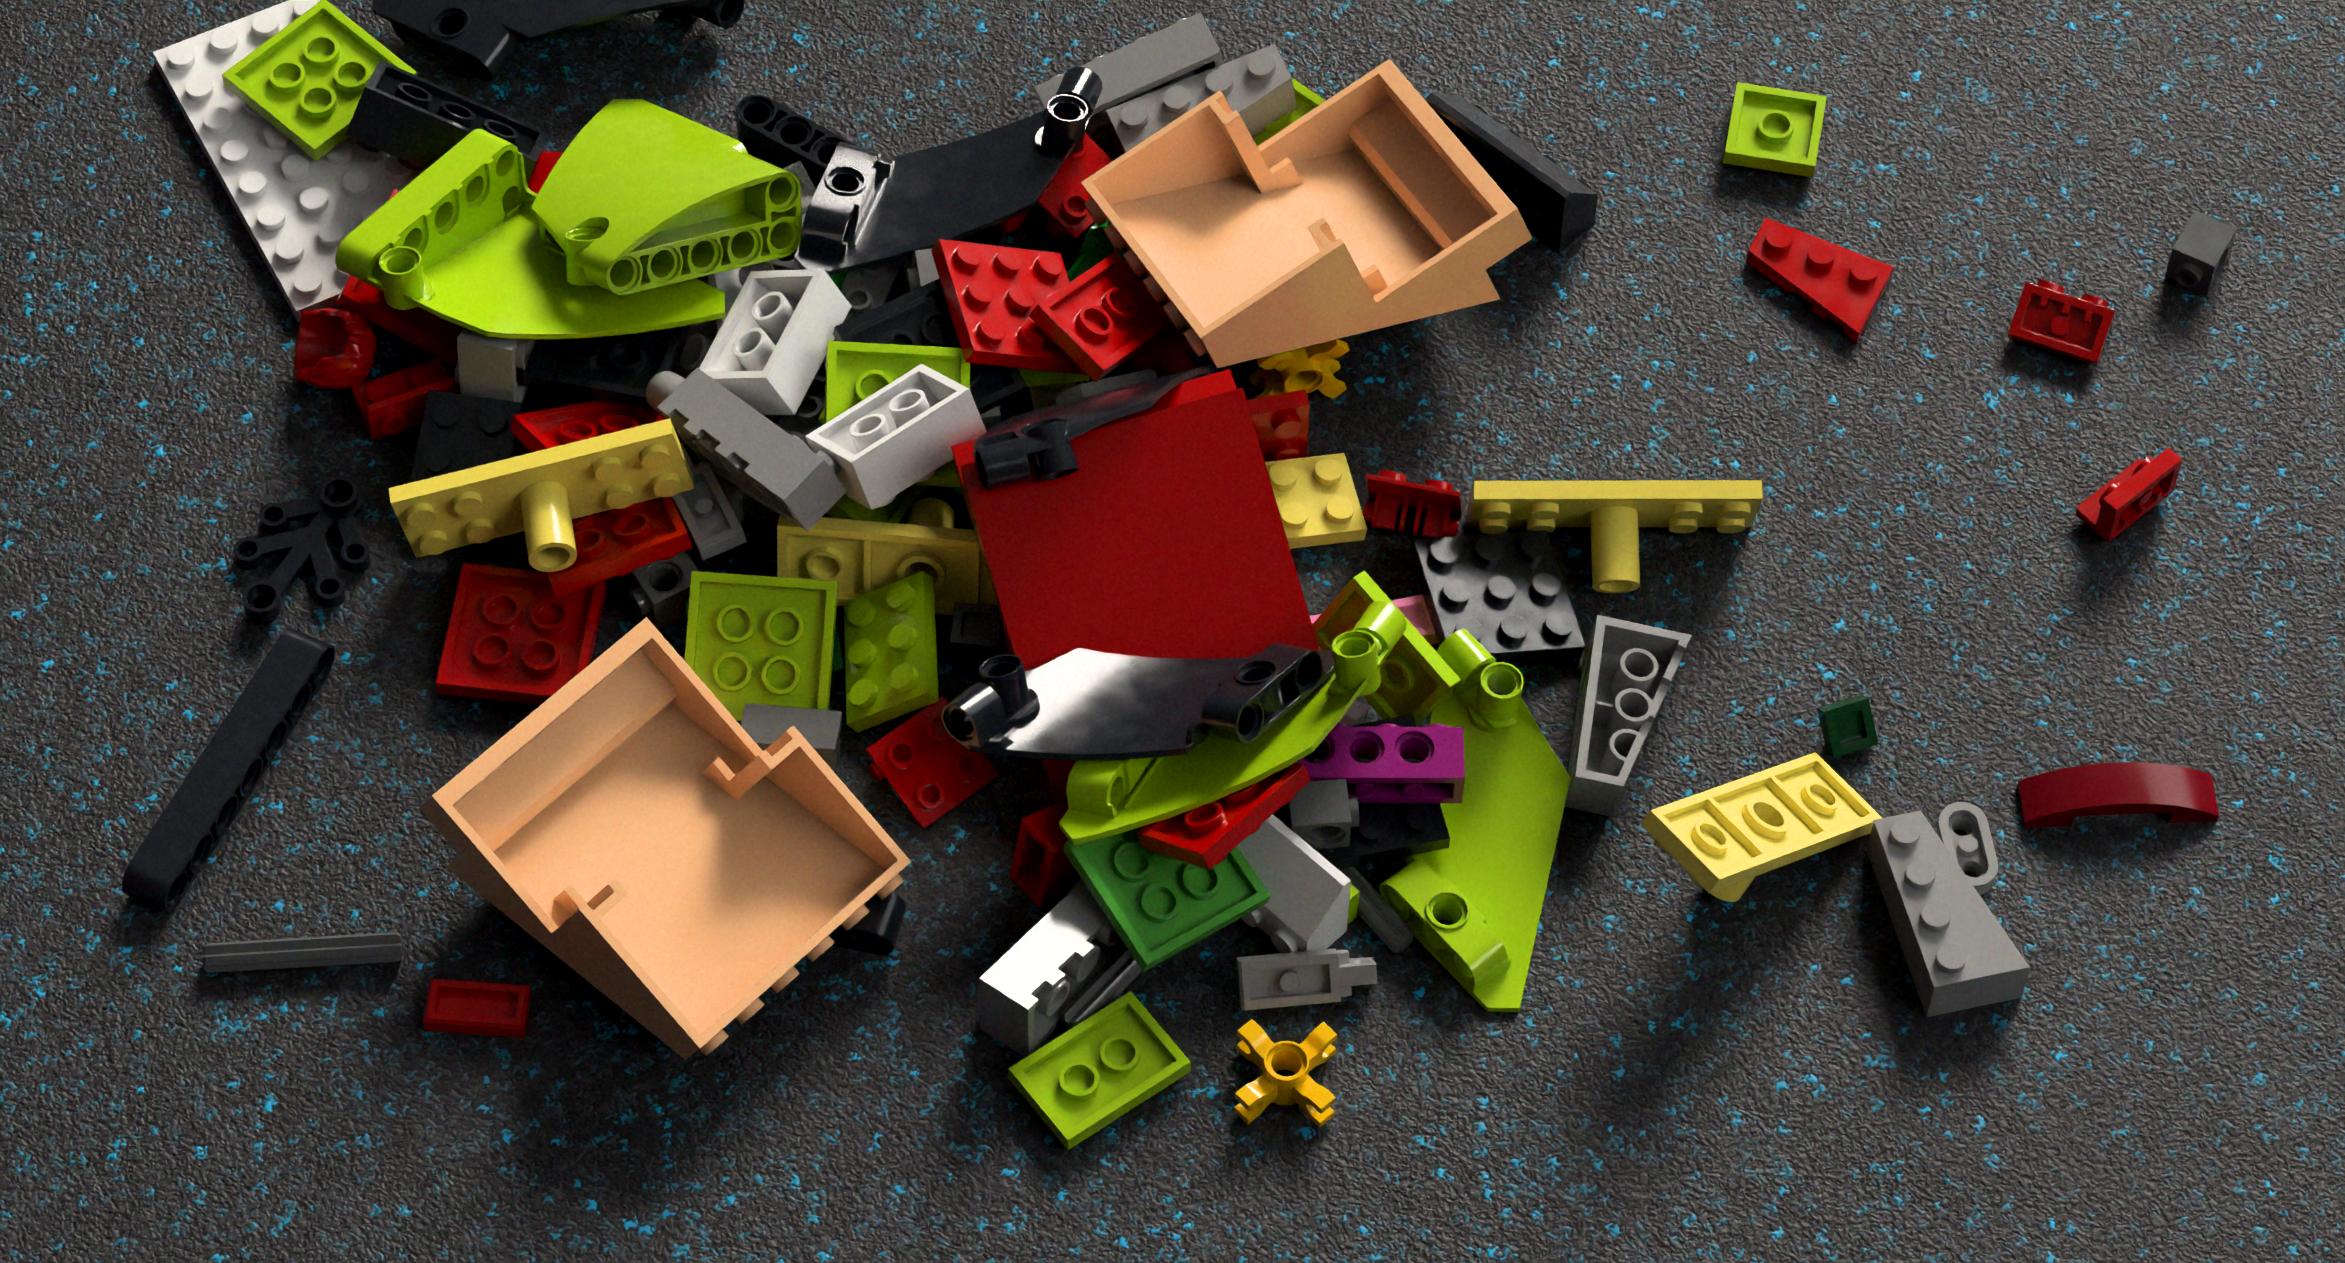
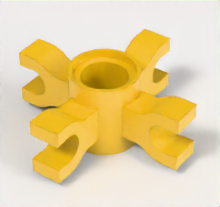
M1335 339L1257 358L1258 366L1264 369L1255 371L1249 376V380L1252 385L1265 389L1255 398L1304 389L1307 394L1318 389L1325 396L1332 399L1336 398L1347 388L1345 382L1333 376L1335 372L1341 369L1339 361L1333 358H1339L1349 351L1348 343Z
M1253 1019L1237 1030V1036L1242 1040L1236 1045V1050L1263 1070V1074L1260 1077L1244 1085L1235 1093V1099L1240 1103L1234 1107V1112L1247 1125L1255 1120L1272 1102L1278 1105L1298 1103L1319 1128L1334 1117L1335 1111L1330 1106L1336 1102V1097L1309 1076V1072L1313 1068L1326 1062L1336 1054V1048L1332 1043L1337 1040V1034L1324 1021L1300 1044L1292 1041L1272 1042L1261 1026ZM1280 1070H1290L1294 1072L1295 1075L1286 1077L1281 1076L1276 1072Z

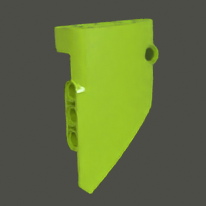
M612 99L582 128L566 148L531 206V215L551 234L566 254L567 282L577 286L599 285L617 295L632 294L791 255L799 247L801 241V187L798 178L794 174L749 155L744 145L735 138L643 99Z
M475 129L351 231L341 241L335 256V264L339 270L384 292L385 301L390 307L398 310H409L419 307L444 320L488 337L551 340L595 338L669 329L725 318V292L696 278L627 295H617L599 285L577 286L567 282L565 252L551 234L531 215V206L537 193L531 191L527 186L523 154L518 151L517 146L483 129Z

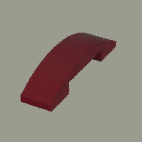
M2145 762L2100 763L2042 773L2020 780L2017 784L2023 828L2072 826L2074 816L2167 813L2169 823L2218 821L2219 818L2212 775L2182 766Z

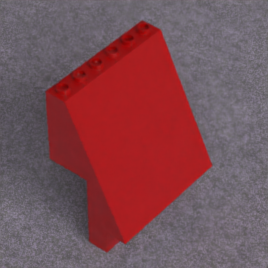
M1230 369L1182 382L1164 394L1153 407L1109 421L1071 439L1080 469L1058 479L1038 482L1029 454L1027 457L1031 473L1030 480L986 491L981 483L973 457V443L977 439L951 446L957 479L1001 613L1008 654L1016 655L1022 659L1025 671L1039 667L1076 648L1140 657L1176 659L1247 658L1255 653L1260 654L1275 642L1319 651L1243 387L1236 388ZM1040 759L1054 804L1067 799V781L1077 760Z

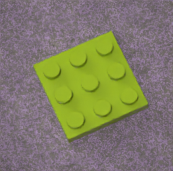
M321 0L224 72L222 78L224 86L317 161L348 137L345 134L358 102L380 60L416 76L417 72L330 2Z
M827 341L825 424L920 364L970 389V363L965 362L961 348ZM953 459L936 469L934 475L929 479L914 483L913 485L960 487Z
M691 571L684 661L738 722L742 720L745 703L829 710L838 582Z

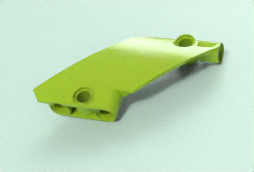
M1385 601L1371 603L1352 631H1346L1333 640L1332 652L1335 673L1250 744L1210 735L1188 754L1124 760H1077L1067 781L1066 792L1069 809L1059 822L1060 829L1073 845L1120 834L1216 801L1253 785L1309 755L1342 719L1357 697L1369 695L1380 687V667L1406 630L1407 622L1405 616L1393 604Z
M1460 629L1447 637L1436 652L1461 680L1432 711L1429 725L1444 724L1449 727H1463L1465 784L1462 804L1440 803L1450 836L1449 848L1401 857L1407 865L1382 882L1379 886V892L1384 900L1414 931V937L1487 1012H1519L1571 777L1544 737L1521 697L1524 685L1522 673L1512 664L1496 662V659L1466 629ZM1493 692H1499V693H1503V694H1505V695H1498V694H1495V693H1493ZM1438 920H1447L1453 924H1441L1440 922H1438Z

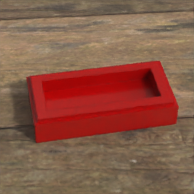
M430 978L423 1019L424 1030L525 1038L531 1001V988L527 985Z

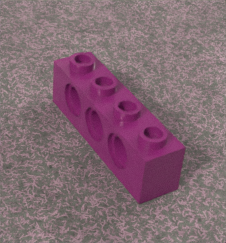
M1337 723L1312 753L1297 761V763L1305 765L1311 781L1346 779L1348 798L1357 797L1358 803L1462 804L1465 784L1463 727H1449L1444 724H1430L1426 727H1400L1390 723L1380 724L1376 727H1351L1347 724ZM1318 758L1322 760V762L1311 763L1306 761L1305 759ZM1366 758L1371 760L1372 762L1360 763L1357 762L1355 759ZM1414 758L1421 762L1409 763L1405 759Z

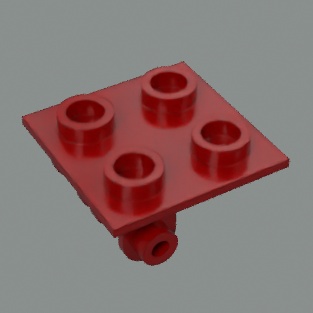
M1085 132L1081 150L1067 157L1037 202L1050 215L1047 230L1055 238L1070 235L1075 240L1095 222L1083 204L1090 198L1081 182L1113 161Z
M1379 470L1378 476L1366 474L1369 498L1375 499V504L1366 502L1363 516L1366 522H1371L1372 528L1395 531L1399 507L1402 505L1399 533L1404 534L1409 509L1412 507L1417 508L1413 536H1418L1424 510H1427L1422 537L1457 536L1459 520L1451 519L1452 514L1462 516L1463 509L1461 492L1453 491L1454 486L1452 484L1434 479L1425 480V485L1406 482L1407 476L1388 470Z
M943 696L939 698L938 702L930 704L866 749L873 760V763L868 766L871 775L878 782L883 779L889 782L922 830L999 776L984 753L968 750L946 731L942 723L941 712L948 705V702Z

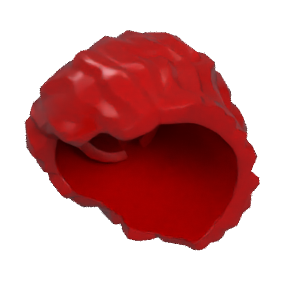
M346 308L303 311L299 321L294 349V381L307 383L320 389L335 390L351 388L364 382L374 362V350L377 349L374 333L366 319L362 315Z

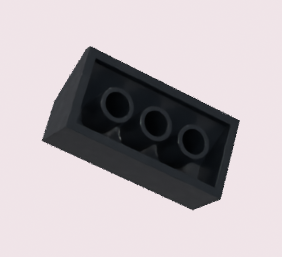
M380 60L363 90L345 135L354 139L355 144L364 150L375 153L383 151L396 157L402 166L414 171H422L430 167L475 129H483L517 146L518 151L523 154L526 182L528 184L550 133Z
M1432 92L1426 97V102L1518 208L1531 235L1557 254H1560L1594 224L1598 194L1586 182L1571 176L1560 168L1550 156L1539 153L1524 142L1518 133L1513 130H1507L1493 120L1483 108L1471 104L1460 95Z

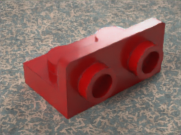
M2038 280L2037 285L2026 282L2008 332V337L2097 366L2110 327H2112L2115 319V310L2108 308L2109 302L2089 294H2082L2081 299L2063 294L2064 288L2046 280Z
M440 358L351 387L354 402L371 440L397 435L407 428L422 424L428 390L458 394L457 384L454 382L453 377L448 376Z
M2167 448L2154 459L2147 457L2144 460H2136L2079 504L2076 515L2105 541L2110 542L2173 493L2182 459L2170 448Z

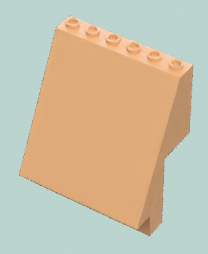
M1390 59L1259 146L1255 144L1237 110L1232 111L1225 96L1219 90L1081 182L1090 198L1083 204L1098 226L1105 222L1108 226L1103 228L1114 248L1118 252L1124 248L1127 249L1123 257L1137 278L1146 274L1147 278L1142 281L1156 303L1159 304L1166 300L1167 304L1163 306V309L1177 330L1186 326L1188 330L1183 335L1198 357L1206 353L1217 368L1499 300L1500 297L1486 269L1533 239L1518 208Z
M647 617L434 793L419 808L459 854L447 866L449 870L685 1060L699 1049L705 1056L716 1049L729 1037L723 1030L725 1026L735 1018L742 1025L765 1005L758 998L770 987L778 993L800 974L794 967L795 964L804 956H807L813 962L835 943L829 934L839 925H842L848 931L870 912L864 903L874 894L883 900L904 882L898 873L911 863V860L794 725L767 749L762 751Z

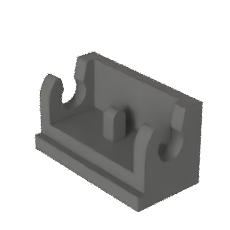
M745 703L741 727L762 751L767 749L794 725L837 775L841 750V739H839L842 724V711Z

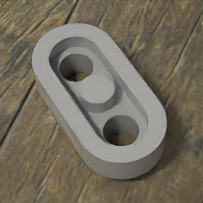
M1955 802L1949 804L1940 813L1936 833L1962 871H1970L1978 875V877L1967 876L1978 894L1982 895L1993 887L1998 872V861L1986 815L1979 807L1971 803ZM1963 830L1968 835L1959 836L1954 831Z

